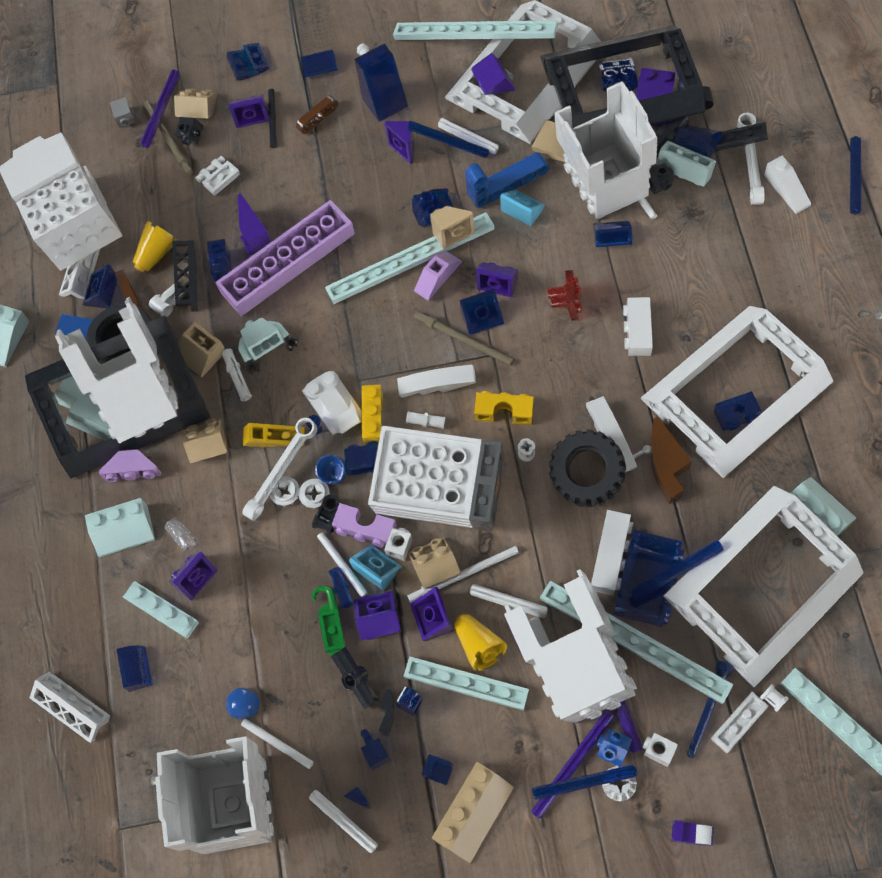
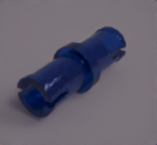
M335 567L329 571L334 584L333 590L337 593L342 608H348L354 604L348 590L349 584L345 582L341 568Z

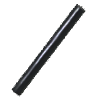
M268 89L270 147L276 148L275 90Z

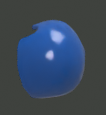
M324 455L318 460L315 471L320 481L327 484H338L344 480L347 468L342 458L335 455Z
M237 688L227 696L226 709L228 714L235 719L250 718L258 711L260 700L257 693L251 689Z

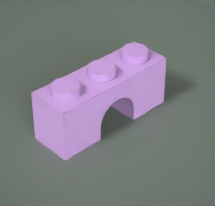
M341 503L332 522L333 529L338 535L354 536V539L360 542L367 540L380 548L386 546L392 528L396 529L397 527L394 519L377 514L371 525L361 526L358 524L360 518L358 508Z

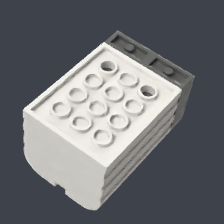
M382 426L368 505L371 506L375 514L493 531L504 465L502 442Z

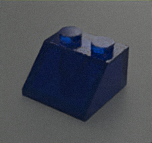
M687 125L679 128L673 143L711 158L722 135V131Z

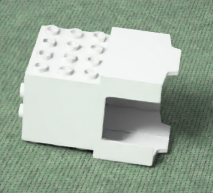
M623 82L607 88V112L575 128H572L570 106L554 113L557 140L565 152L563 154L565 160L564 168L567 174H571L574 186L580 189V196L583 201L586 200L588 203L587 207L591 215L594 214L596 219H600L649 196V178H651L649 169L651 165L656 164L657 136L649 124L648 116L633 91L629 92Z
M62 133L45 140L41 136L15 149L13 151V158L0 166L2 178L11 197L16 202L33 240L60 271L123 236L93 175L86 165L83 166L86 173L83 171L69 142Z
M130 297L126 298L125 301L127 307L119 310L124 321L117 323L131 351L104 364H100L80 329L64 335L62 330L59 329L55 335L59 344V352L83 395L91 392L89 394L91 401L94 405L98 404L100 408L99 415L102 421H107L110 427L108 431L112 439L116 438L118 443L134 436L135 438L141 437L150 428L157 429L163 426L165 421L177 416V409H179L177 393L173 385L169 386L168 375L164 368L160 369L159 367L160 360L157 356L156 343Z
M581 569L577 570L578 578L564 584L582 623L581 629L550 643L539 617L536 616L528 620L522 605L517 608L506 605L507 613L504 614L525 662L533 665L537 676L542 677L545 683L542 687L546 696L551 697L554 703L551 707L555 716L572 723H578L586 718L595 719L601 716V711L605 709L612 711L622 706L620 702L635 696L634 690L637 689L632 677L627 676L625 672L628 669L625 661L616 653L619 649L614 639L611 638L616 632L595 588Z
M245 736L226 740V744L232 747L226 750L188 756L178 749L157 753L158 776L155 779L158 817L162 822L164 847L177 851L191 850L201 854H209L272 842L271 836H274V827L272 823H269V814H271L272 810L271 803L267 801L266 792H269L268 780L264 778V771L267 770L266 760L258 753V745Z

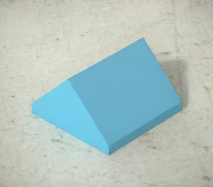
M516 189L502 193L500 197L501 211L530 227L545 208L543 203Z
M372 544L352 556L349 560L356 572L383 591L402 568L400 564Z

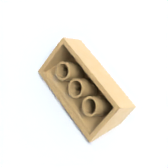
M476 762L432 839L470 864L514 787L495 772Z

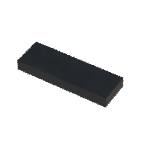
M766 122L712 134L714 151L768 140Z

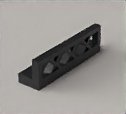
M194 240L172 241L175 305H190L191 312L198 311ZM177 247H187V251L182 255L177 251ZM182 260L188 264L184 270L177 266ZM182 276L189 279V282L184 286L178 282ZM185 291L190 295V300H179V295Z

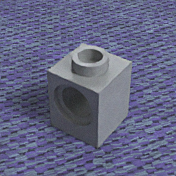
M126 97L109 102L119 128L135 123Z

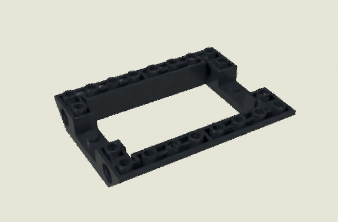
M671 25L541 55L540 58L550 86L554 85L561 109L568 106L571 107L572 128L605 114L607 108L583 113L567 66L659 46L661 42L665 58L672 59L679 77L678 91L639 100L648 116L649 124L653 125L704 113L703 85L681 28Z
M166 316L148 322L146 326L156 343L183 407L177 409L176 417L165 421L164 425L157 429L150 428L146 430V433L141 437L135 438L134 436L121 443H118L116 438H110L78 452V445L74 437L70 436L56 403H58V400L49 385L72 377L64 359L25 375L28 393L55 454L70 479L106 464L118 451L139 450L180 432L188 426L211 418L182 356L181 349ZM123 334L90 347L100 364L131 351Z

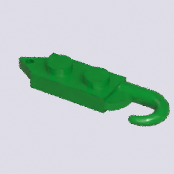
M323 585L313 591L312 601L316 600V595L319 592H325L328 596L329 603L319 609L318 616L325 652L332 656L346 647L335 593L332 588Z

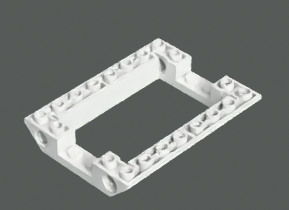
M536 0L520 5L508 20H557V32L568 37L567 47L569 48L601 42L592 28ZM492 39L445 96V99L471 113H474L478 108L501 120V127L504 131L531 144L539 134L545 121L551 119L556 112L557 106L560 105L554 85L550 86L548 83L526 112L493 94L484 95L482 89L476 86L478 82L471 71L472 67L490 53L499 58L514 40ZM596 60L567 66L574 87L577 86Z
M749 306L643 395L641 400L667 425L673 422L697 445L695 452L722 478H725L832 384L833 379L824 360L767 309ZM751 330L762 343L769 339L794 362L791 369L803 378L726 444L675 394Z
M773 486L663 597L692 626L698 625L726 653L723 657L754 688L863 574V570L856 554L795 495ZM778 515L781 518L780 521L788 529L795 526L823 553L819 559L827 567L830 566L835 573L756 652L698 593Z

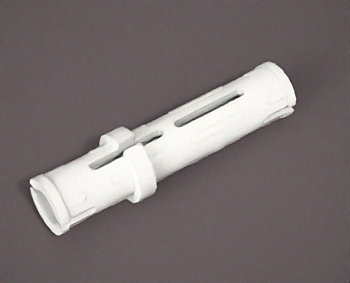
M226 349L222 351L221 355L226 363V371L231 375L240 400L247 401L251 399L252 395L240 370L241 365L236 361L233 350Z

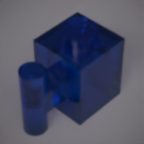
M363 729L361 736L366 745L360 749L370 768L375 770L391 761V758L380 738L373 740L369 731Z

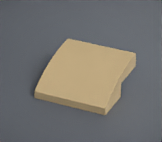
M546 120L532 145V150L548 154L550 159L565 162L563 158L565 152L557 140L555 122Z

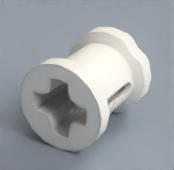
M528 438L522 439L518 444V456L522 461H531L535 456V443Z
M771 684L760 698L770 703L777 712L789 698L787 696L784 697L774 688L775 685Z

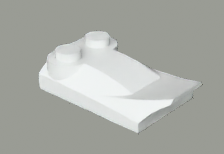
M334 371L325 372L309 382L302 390L332 435L336 433L343 434L361 422L362 410Z

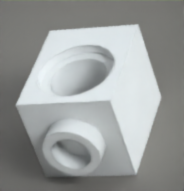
M392 528L384 549L386 555L405 561L413 540L411 533L404 528ZM397 540H404V543L401 546H396L394 544Z
M654 733L652 738L647 737L642 748L646 749L644 756L668 767L678 744ZM661 744L664 747V753H655L653 745Z

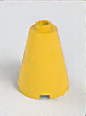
M149 221L144 226L133 259L134 268L142 273L144 270L148 272L173 247L172 241H178L173 239L174 236L157 225L153 227Z
M461 614L456 618L454 628L473 670L476 671V668H478L479 671H483L498 661L497 656L500 653L504 655L507 649L506 643L472 615Z

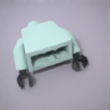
M259 318L255 322L249 320L246 322L245 328L240 331L242 337L240 338L238 349L244 362H247V370L251 375H253L251 372L252 367H256L258 372L260 371L258 365L252 359L257 360L284 343V340L289 351H292L290 343H294L297 347V340L293 337L290 338L288 336L289 333L279 322L266 321L264 318Z

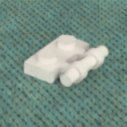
M220 156L217 160L214 159L206 169L203 168L195 178L199 183L203 181V186L215 196L237 178L240 172L229 161L225 162V159Z

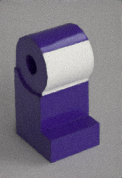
M679 820L672 822L671 842L713 846L714 827Z

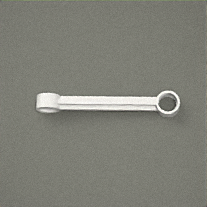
M751 113L741 114L738 118L737 128L748 126L742 124V121H749L752 123L751 125L756 124V117ZM755 143L744 145L751 188L750 202L751 205H760L764 203V187L761 186Z
M302 418L296 423V435L256 496L245 505L242 513L250 520L255 521L261 515L265 501L305 440L311 439L316 435L317 426L311 419ZM310 422L312 424L311 432L302 434V425Z

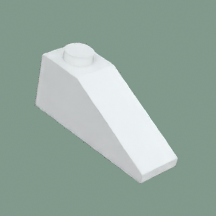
M783 156L767 163L764 177L795 214L811 206V202L793 167Z

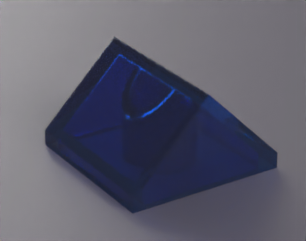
M106 264L91 274L82 305L110 308L117 284V277L111 265Z
M495 289L459 300L460 313L469 335L504 324Z

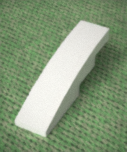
M474 365L434 369L397 378L399 396L404 398L417 393L425 395L435 391L444 393L476 383Z
M604 396L587 402L586 408L594 421L597 432L600 431L607 437H611L621 449L625 458V473L637 468L630 448Z

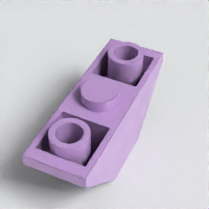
M449 252L435 255L424 267L414 292L429 301L462 261Z
M137 449L118 451L99 470V475L107 482H116L119 479L132 481L142 477L153 479L155 476H161V471Z

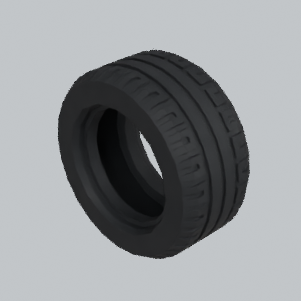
M116 305L107 308L94 318L86 334V341L90 347L109 340L115 332L120 330L117 323L124 320L119 310L127 307L126 305ZM137 307L145 324L153 321L147 312Z

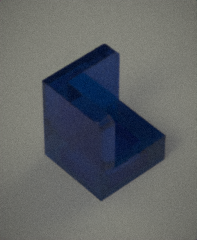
M429 754L421 775L426 779L447 785L454 764Z

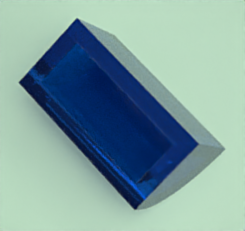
M333 49L300 57L305 78L338 70Z
M629 221L593 224L596 247L632 244V226Z
M133 645L116 649L123 688L131 692L152 686L146 647Z

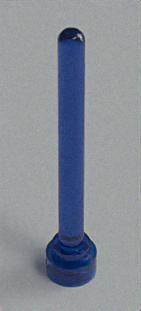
M718 660L715 667L717 676L724 680L728 678V675H731L734 668L731 664ZM711 697L707 699L687 751L689 758L695 757L715 706L716 700Z

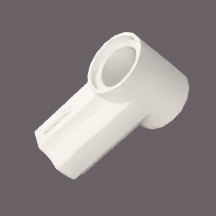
M174 284L162 295H155L149 302V307L161 317H167L173 311V306L175 305ZM185 291L179 295V300L187 295Z

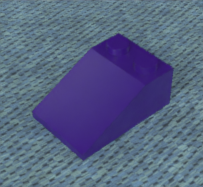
M641 68L636 94L638 101L673 93L676 72ZM667 121L653 124V126L661 127L663 124L667 125Z
M240 193L238 194L239 229L242 234L240 239L244 244L247 254L249 256L252 254L253 256L271 243L267 230Z
M196 551L193 555L187 557L185 564L180 570L178 569L172 574L169 582L189 600H192L214 576L217 569L201 551Z

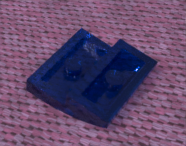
M259 42L245 44L242 50L230 51L226 54L237 81L254 77L269 69V64Z

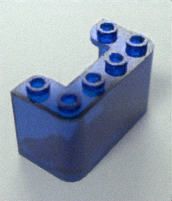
M633 530L614 615L659 627L667 624L672 607L668 606V604H671L663 596L677 582L678 574L675 573L676 566L680 567L685 550L681 548L682 541Z

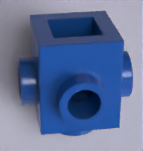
M608 729L606 735L601 734L597 747L600 750L597 756L606 762H611L621 767L632 739L618 731Z

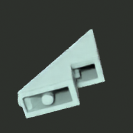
M73 376L63 380L56 389L55 396L58 404L70 409L66 423L104 441L112 438L108 431L110 428L107 421L103 422L99 415L100 408L98 404L94 405L90 399L89 394L91 392L83 395Z

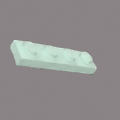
M136 581L132 583L123 596L125 600L187 639L199 623L196 619Z

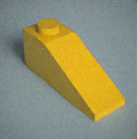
M248 423L243 427V446L288 447L297 433L296 426ZM301 427L302 434H304L305 427Z

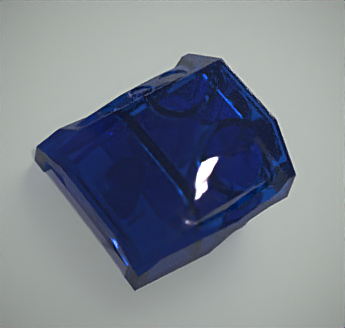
M632 58L598 62L603 91L607 92V88L620 82L625 84L629 92L638 87V79Z
M448 188L432 189L413 196L412 210L419 226L425 228L432 225L430 214L435 210L442 209L445 206L454 208L448 194Z

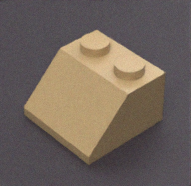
M445 206L430 214L433 235L443 250L475 234L473 213L471 211Z

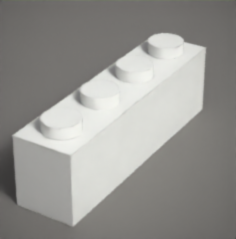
M607 510L591 582L596 592L614 596L615 590L620 589L622 579L618 578L619 571L624 570L626 560L622 559L623 552L628 551L629 541L626 540L627 533L631 534L633 522H630L631 515Z

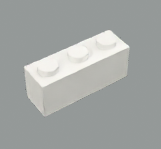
M650 297L627 298V304L623 305V316H627V321H624V333H627V338L624 339V348L628 349V356H651L653 347Z

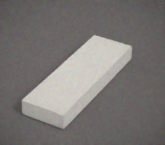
M751 692L712 736L711 740L724 752L728 753L768 708V705L754 692Z

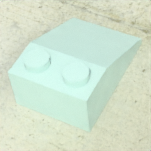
M0 305V366L6 367L30 321L22 311Z

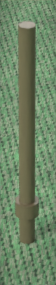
M145 101L143 105L151 117L154 109L149 101ZM160 121L158 129L176 156V161L180 167H183L187 175H191L193 170L188 164V159L181 153L164 124Z
M418 311L414 314V318L424 322L426 326L432 329L436 328L509 366L513 362L512 358L438 322L432 316L428 317Z

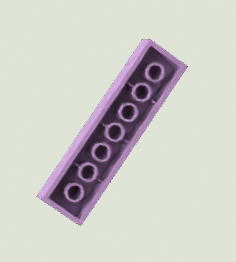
M329 200L215 283L223 297L242 317L355 234L353 224Z

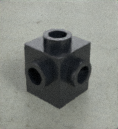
M180 117L175 136L185 145L198 144L204 125L195 118Z
M665 162L655 165L649 170L651 176L649 178L650 190L654 195L663 190H668L673 185L674 172L670 167L668 168Z

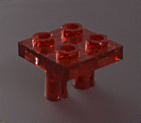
M573 270L565 271L566 284L560 287H549L548 298L551 299L552 308L567 306L571 321L579 320V313H582L581 302H579L581 286H579L578 277L574 276Z

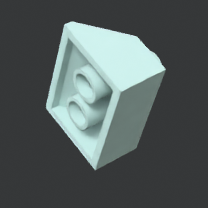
M812 477L803 481L791 492L837 537L856 519L849 510Z
M142 498L85 515L88 534L99 558L155 540L148 505Z

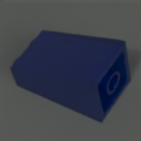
M385 43L354 59L362 99L378 122L408 107L394 55Z

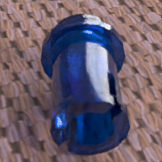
M310 415L308 418L317 426L316 435L320 434L322 431L321 419L317 415ZM307 422L306 425L311 431L312 424Z

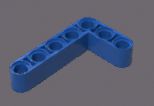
M537 152L487 177L480 165L474 163L465 171L467 195L477 208H481L499 199L502 193L518 189L543 176L549 171L550 165L542 154Z

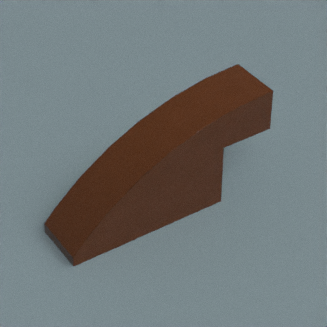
M657 416L654 418L651 430L650 458L657 484L670 504L680 498L684 491V488L675 477L690 469L692 461Z

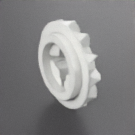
M281 477L270 494L271 500L276 505L284 507L289 504L292 505L299 496L300 488L297 481L291 477ZM286 488H288V492L291 495L284 494V496H282V493L279 489L285 490Z
M319 479L307 480L299 489L301 503L313 509L320 507L324 497L330 494L327 484ZM314 487L317 493H320L319 495H316L315 500H313L312 496L310 495L313 493Z
M615 766L609 768L603 776V790L612 800H628L636 791L637 781L634 773L627 767ZM618 774L621 777V781L628 782L622 786L621 793L617 785L610 784L617 781Z

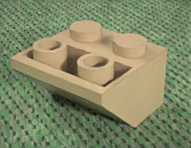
M195 89L180 91V94L174 96L175 117L207 119L212 117L217 93H212V90L195 92Z
M196 322L184 332L179 342L180 351L187 367L201 378L222 357V351L225 350L220 340Z
M211 419L199 426L194 424L184 430L183 445L190 463L227 453V443L221 419Z
M444 537L434 539L429 544L415 547L412 551L408 552L424 589L461 573L454 554Z

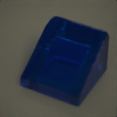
M359 787L344 795L346 799L366 809L371 808L370 803Z

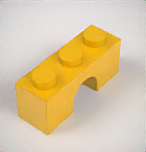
M381 385L362 386V439L365 447L379 445L381 428L383 426V392Z
M489 391L476 392L475 421L494 422L496 412L501 409H507L513 414V424L532 425L534 396L527 394L511 395L505 392L500 394H492Z

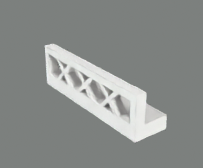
M100 249L67 267L59 293L60 296L65 297L72 294L77 298H86Z
M50 671L35 679L30 699L88 742L92 743L95 741L99 728L109 722L110 715ZM39 690L43 692L45 699L38 695ZM53 701L58 703L60 710L55 708ZM69 712L74 715L76 722L71 720ZM84 724L92 728L90 733L86 731Z

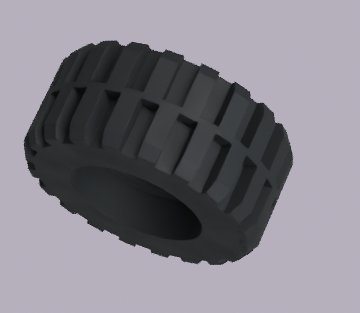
M587 429L586 432H582V430L575 431L576 434L573 435L569 433L565 436L566 439L564 441L560 440L556 444L558 447L551 453L552 459L549 461V475L552 479V484L567 501L577 506L594 507V505L598 504L603 505L605 501L612 500L615 497L614 495L617 491L621 490V485L625 482L626 464L622 451L611 437H607L600 431L597 433ZM584 451L599 453L606 463L605 476L599 483L590 487L575 483L569 472V466L573 458Z

